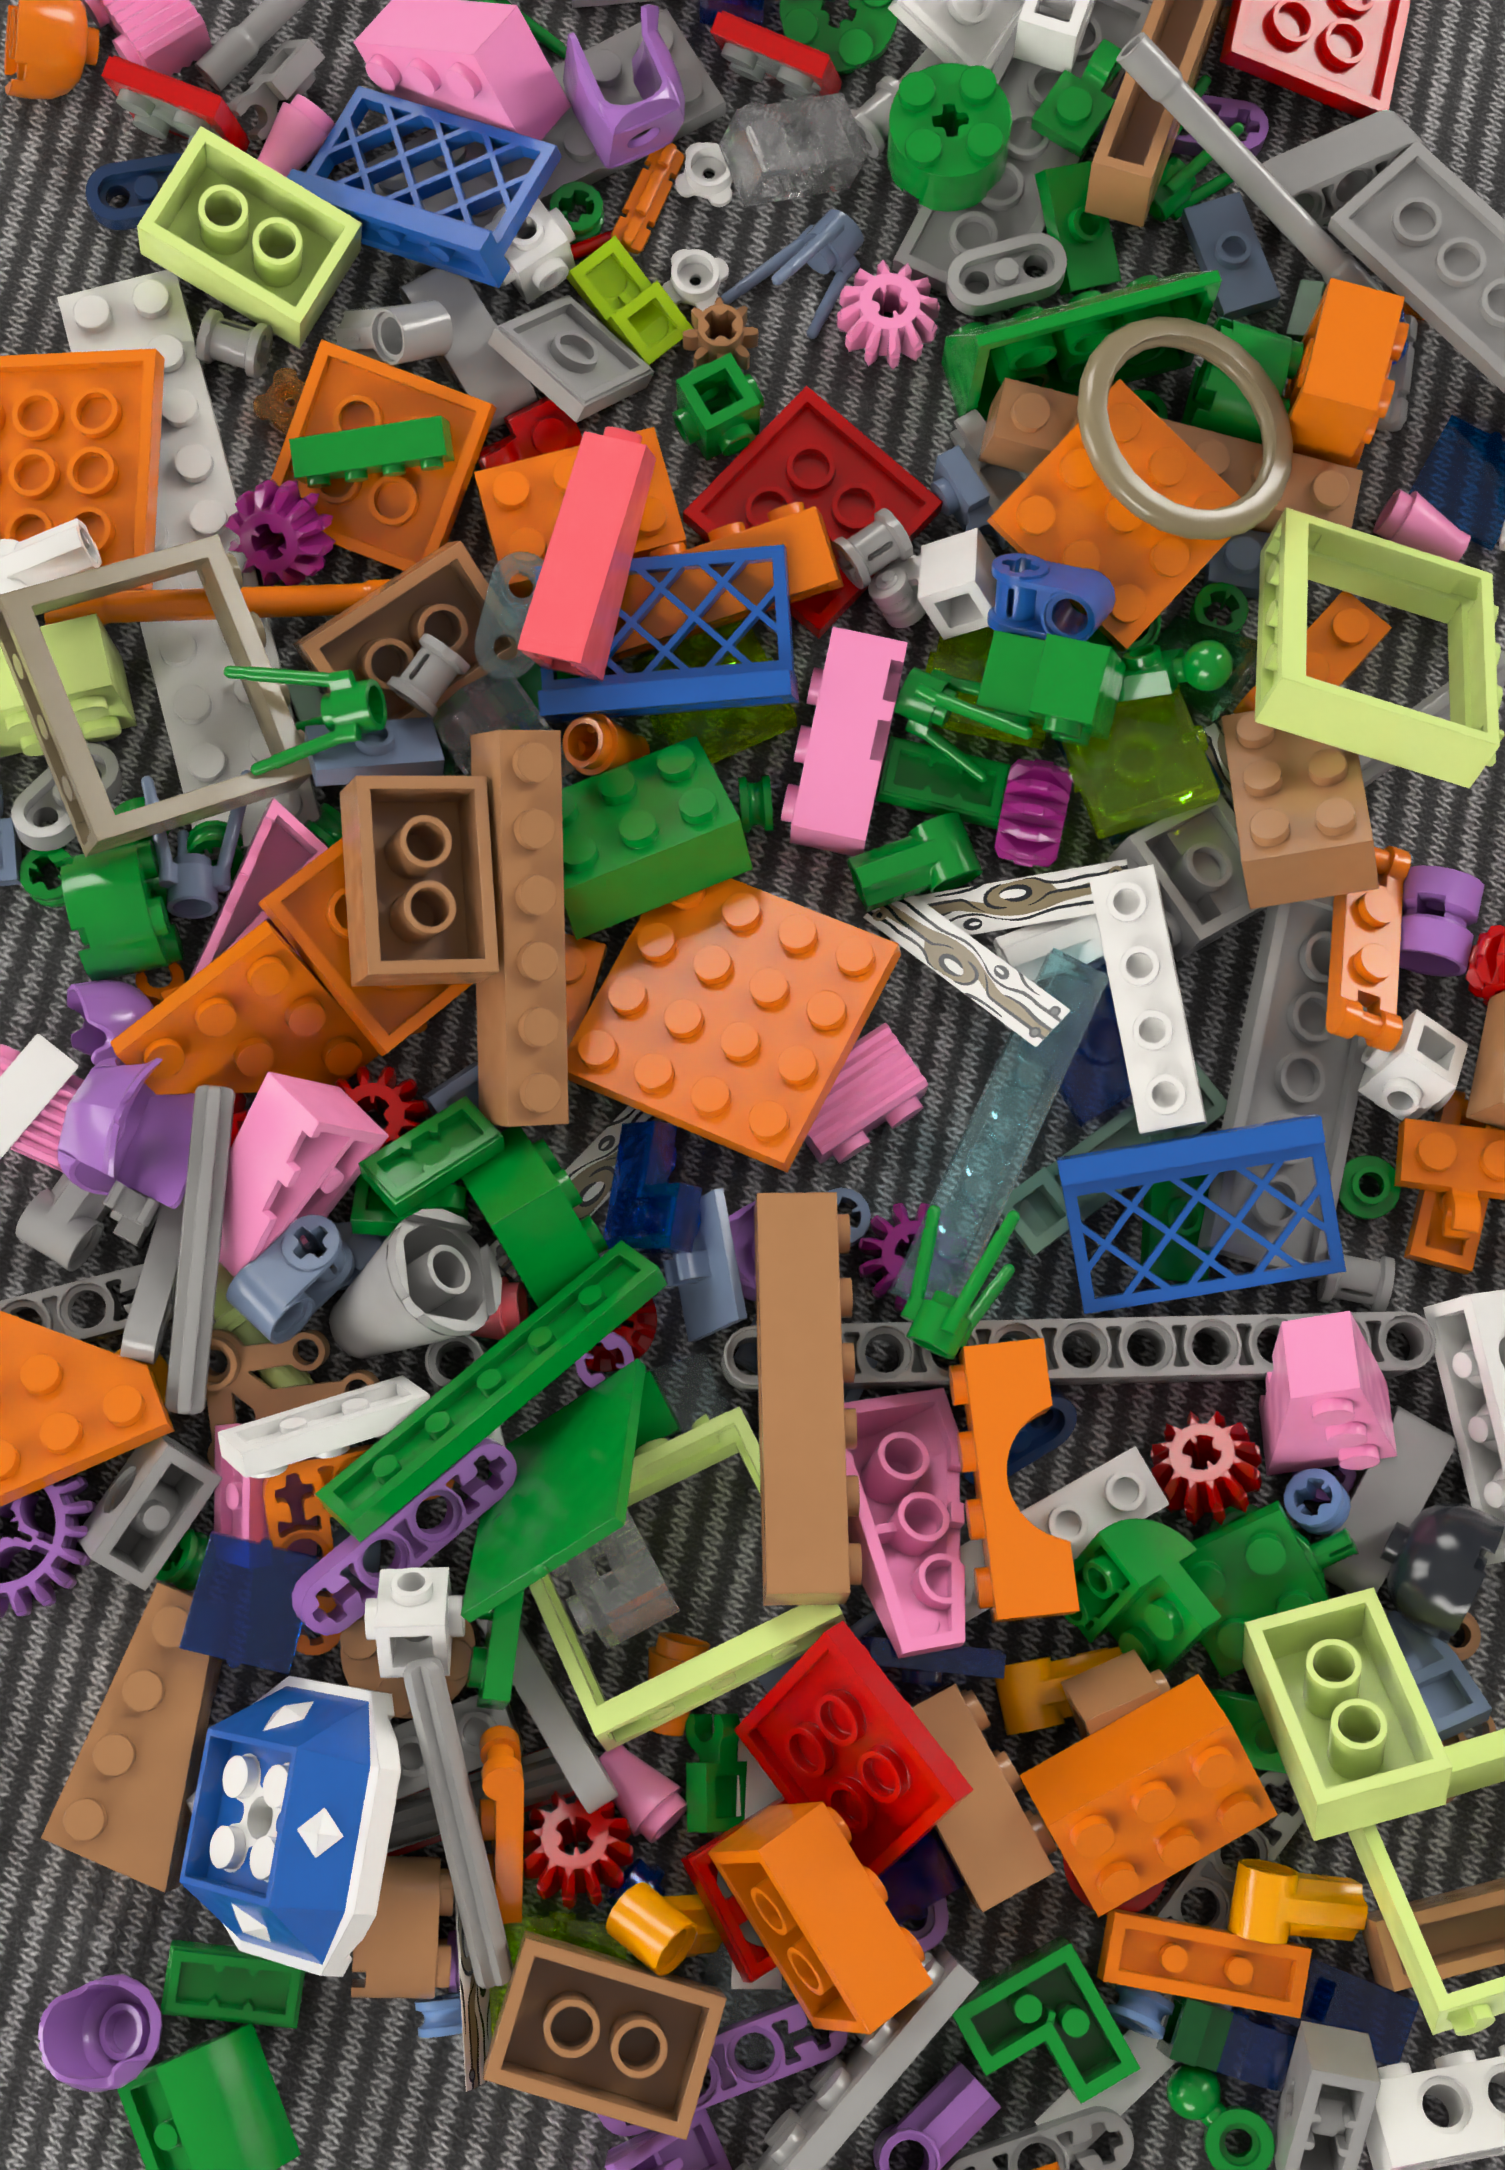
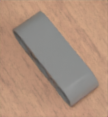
M1383 110L1272 157L1262 164L1318 225L1322 226L1328 223L1331 216L1416 140L1430 152L1431 150L1394 111Z
M434 268L399 287L404 304L434 300L446 308L453 325V342L447 354L435 358L455 390L489 402L497 408L488 433L506 424L504 417L538 401L531 382L488 344L497 325L468 278Z
M1398 1405L1391 1410L1397 1456L1380 1459V1463L1372 1468L1356 1470L1353 1487L1348 1491L1351 1508L1347 1520L1339 1529L1330 1534L1321 1535L1319 1539L1320 1541L1345 1527L1348 1529L1351 1538H1353L1359 1554L1352 1555L1323 1569L1325 1580L1349 1594L1373 1587L1377 1593L1390 1570L1391 1563L1381 1559L1380 1556L1395 1524L1399 1522L1409 1527L1421 1513L1456 1444L1454 1437Z

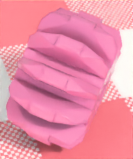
M884 259L877 265L876 276L860 268L854 276V286H844L840 293L839 304L842 306V309L837 313V327L839 331L847 333L845 346L848 348V352L866 348L864 361L868 367L877 360L879 355L886 356L887 363L892 370L899 365L900 353L917 361L918 357L922 354V343L931 344L935 339L937 325L934 320L938 318L940 310L938 299L929 297L931 284L928 277L911 281L912 269L909 263L904 265L898 274L890 273L889 266ZM884 312L893 313L892 318L884 317Z

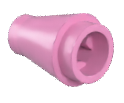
M296 94L290 104L282 103L257 160L287 177L292 168L300 170L316 156L335 123L309 99Z
M1401 489L1396 490L1387 501L1373 530L1375 534L1386 540L1455 562H1459L1471 539L1470 535L1458 529L1417 491L1408 494Z
M623 1744L608 1752L605 1751L599 1757L619 1794L618 1797L613 1799V1802L622 1817L628 1819L634 1836L642 1834L650 1843H654L667 1833L687 1811V1802L680 1795L683 1788L629 1752Z

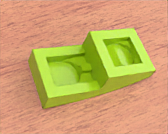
M616 236L612 237L571 269L566 277L607 329L648 365L652 364L681 341L684 331L693 329L658 280L651 284Z

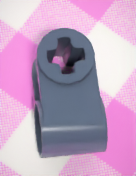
M313 1214L300 1217L292 1222L286 1231L257 1259L248 1263L237 1273L228 1287L226 1293L227 1301L271 1343H284L299 1333L308 1323L311 1316L334 1293L346 1285L353 1275L355 1267L354 1255L346 1242L341 1240L340 1232L331 1220L324 1216ZM302 1235L308 1240V1243L305 1245L300 1240ZM317 1251L323 1254L319 1258L314 1255ZM332 1264L337 1268L335 1273H332L329 1268Z

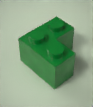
M994 630L976 705L1029 727L1030 723L1043 726L1042 730L1052 733L1051 738L1089 747L1091 737L1104 740L1109 739L1127 666L1109 646L1047 633L1044 641Z
M515 1126L501 1132L504 1138L505 1150L461 1177V1180L539 1309L600 1258L599 1254L609 1247L590 1215L581 1220L577 1217L573 1208L583 1203V1200L566 1171L561 1169L545 1140L541 1138L531 1143L521 1126Z
M1061 1935L980 1982L952 2014L963 2038L986 2076L1044 2042L1069 2090L1080 2104L1141 2069L1071 1942Z

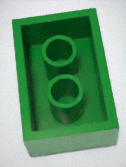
M697 736L562 788L564 914L576 940L753 869L741 820Z

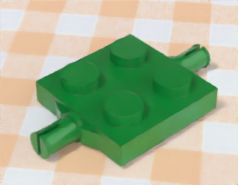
M1278 1500L1191 1541L1197 1550L1182 1567L1222 1616L1199 1640L1204 1645L1221 1678L1245 1668L1242 1662L1244 1622L1332 1599L1325 1587L1323 1569L1352 1555L1359 1554L1356 1544L1346 1527L1331 1536L1310 1544L1304 1536L1293 1528Z

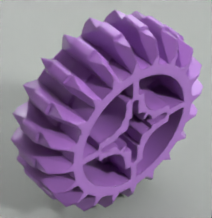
M76 1476L64 1482L61 1480L43 1488L48 1494L55 1512L56 1527L54 1536L42 1529L36 1521L35 1508L39 1497L34 1492L0 1507V1517L11 1518L15 1513L16 1517L10 1522L18 1523V1531L32 1537V1540L21 1537H2L0 1539V1568H8L13 1557L22 1550L28 1549L46 1555L43 1561L27 1575L11 1582L0 1583V1618L4 1617L9 1601L17 1616L30 1615L32 1610L31 1593L43 1606L53 1605L56 1603V1594L50 1582L54 1581L64 1588L72 1589L77 1584V1580L66 1569L68 1563L71 1562L83 1566L89 1565L91 1559L87 1553L76 1550L78 1543L76 1538L82 1539L88 1532L87 1526H80L79 1517L89 1516L96 1507V1503L93 1501H74V1497L82 1493L88 1486V1482L84 1477Z

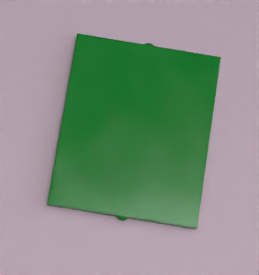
M638 1358L505 1445L516 1461L517 1476L514 1484L503 1497L483 1513L479 1519L460 1614L469 1623L625 1525L646 1366ZM489 1470V1474H488V1479H489V1478L491 1477V1475H492V1473H491L490 1470ZM503 1513L502 1520L496 1526H492L493 1519L498 1514Z

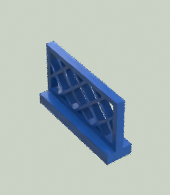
M358 86L306 173L292 168L287 178L362 223L361 244L500 288L511 269L504 255L558 165L562 155L557 145ZM368 110L387 116V124L358 136L357 128ZM424 127L436 131L437 139L411 150H406L403 136ZM394 141L398 155L368 168L364 153ZM473 142L485 145L487 154L459 166L455 165L452 151ZM444 156L447 171L419 183L416 182L412 168ZM523 157L535 160L527 174L508 182L505 181L502 166ZM351 158H356L359 172L338 181L327 179L335 165ZM494 171L498 186L466 199L462 183ZM404 172L408 184L407 188L386 197L376 194L374 184ZM454 187L458 203L435 213L425 210L422 200ZM504 203L506 211L494 231L475 226L472 218L473 215Z
M785 545L632 558L628 575H641L655 589L632 617L620 608L619 617L626 624L613 638L607 666L616 674L604 675L603 682L585 677L557 679V671L541 667L542 690L538 691L539 716L552 724L572 722L589 713L603 714L611 719L799 703L798 679L794 671L787 551ZM772 562L774 586L757 606L731 585L748 564ZM732 566L723 577L711 568ZM542 567L534 568L535 587ZM701 568L717 584L693 612L673 595L669 589L685 570ZM670 571L660 583L649 574ZM726 590L751 611L728 640H725L702 620L704 615ZM663 596L688 616V619L665 646L639 625ZM774 601L776 623L765 614ZM760 619L777 633L779 660L751 662L735 647ZM698 625L722 647L705 667L689 668L673 652L693 628ZM636 630L660 652L643 672L626 673L611 660V657L633 631ZM730 653L741 662V664L721 665ZM667 659L679 668L658 671Z
M1312 1114L1058 1157L1057 1163L1084 1314L1346 1272L1324 1146L1326 1141L1321 1116ZM1311 1157L1316 1184L1300 1206L1269 1185L1285 1161ZM1272 1164L1262 1179L1246 1169L1248 1167ZM1237 1170L1257 1184L1235 1216L1203 1195L1219 1172ZM1206 1175L1197 1189L1181 1180L1182 1178ZM1171 1181L1191 1195V1198L1170 1227L1138 1206L1153 1183ZM1141 1186L1132 1200H1129L1117 1191V1189ZM1264 1190L1295 1211L1273 1243L1242 1222ZM1106 1192L1126 1206V1209L1104 1238L1082 1223L1077 1196ZM1317 1197L1319 1198L1322 1221L1307 1211ZM1198 1201L1229 1222V1225L1208 1254L1176 1233ZM1133 1212L1164 1233L1143 1265L1111 1243ZM1302 1217H1304L1325 1232L1329 1259L1301 1264L1280 1248ZM1236 1228L1268 1249L1252 1272L1235 1274L1215 1260ZM1084 1234L1099 1244L1089 1260ZM1171 1239L1203 1260L1186 1283L1170 1285L1149 1270ZM1105 1250H1108L1138 1271L1122 1293L1095 1297L1090 1271ZM1275 1255L1290 1265L1266 1269ZM1209 1266L1224 1275L1222 1277L1200 1280ZM1144 1276L1159 1286L1134 1291Z

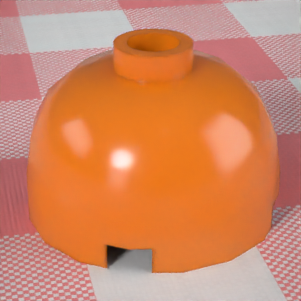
M18 0V6L8 5L4 74L12 76L17 72V79H11L5 86L6 94L28 99H53L69 93L79 83L85 64L96 66L98 59L99 28L88 27L86 8L81 0Z

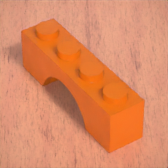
M1044 1338L963 1346L959 1354V1365L949 1366V1381L953 1405H965L968 1431L957 1432V1445L962 1473L973 1472L976 1499L966 1500L965 1507L970 1540H982L985 1567L974 1568L978 1608H990L992 1623L1074 1614L1080 1610L1071 1541L1049 1535L1029 1522L1015 1504L1007 1480L1008 1455L1017 1433L1026 1424L1045 1414L1052 1406Z

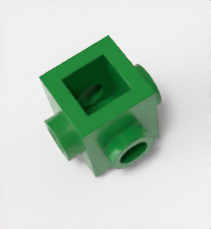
M731 352L710 363L694 368L687 375L676 380L677 410L672 412L673 421L683 441L688 446L696 443L706 461L721 453L724 456H731L741 452L759 434L760 409L765 406L763 396L750 374H743Z

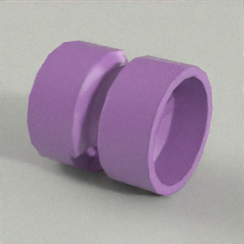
M1421 865L1410 867L1403 883L1400 968L1415 973L1442 977L1460 976L1466 973L1474 935L1466 927L1477 923L1484 891V884L1478 878L1468 873L1439 866Z

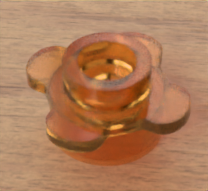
M291 368L277 370L273 375L274 383L265 394L258 395L253 401V409L256 416L262 420L270 419L273 426L283 432L285 436L289 430L305 385L304 382L298 379L297 372ZM292 398L295 400V404L292 407H286L284 405L285 400Z

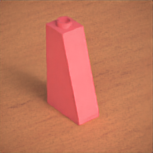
M605 427L603 435L584 431L517 648L542 668L603 682L656 458L648 446L641 444L642 436L635 432L617 427Z

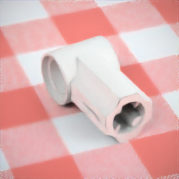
M76 518L20 542L14 539H0V594L100 567L102 560L97 545L90 536L86 525Z
M1096 914L1029 925L996 937L993 943L999 958L1035 984L1077 969L1078 973H1085L1106 966Z

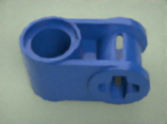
M1010 553L1000 555L993 559L991 565V574L997 579L995 606L989 609L987 623L993 630L1045 640L1047 633L1087 641L1112 612L1116 601L1115 590L1110 580L1094 569L1045 561L1040 557L1030 554ZM1069 599L1079 602L1085 608L1087 615L1077 612L1072 607Z

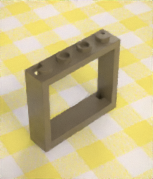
M218 534L0 594V647L85 857L296 790L312 775L309 759L306 757L256 776L250 772L115 815L35 617L39 614L197 570L235 666L272 668L264 649L266 647V633L262 621L254 611L249 612L240 590L243 585V579L239 564L233 554L225 552ZM241 679L271 756L304 743L305 732L301 729H296L288 709L290 693L287 684Z

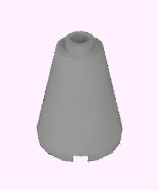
M421 1209L415 1214L406 1217L398 1223L333 1306L330 1312L329 1324L336 1343L347 1354L356 1358L366 1359L467 1336L476 1332L485 1325L489 1316L496 1313L501 1303L502 1277L496 1256L488 1243L480 1248L467 1232L473 1226L463 1217L444 1209Z

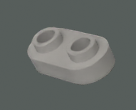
M1040 232L1027 233L966 250L956 256L949 266L946 282L948 299L958 311L970 316H983L1045 299L1053 295L1063 283L1067 266L1066 252L1057 239ZM1029 266H1038L1045 274L1034 278L1028 276L1024 269ZM971 282H980L985 285L987 290L980 294H974L966 288V285Z
M87 743L111 803L120 793L123 784L118 760L115 754L107 747L96 743ZM48 767L19 794L11 808V818L18 838L27 847L38 851L59 849L76 837ZM45 821H56L52 825L39 827Z

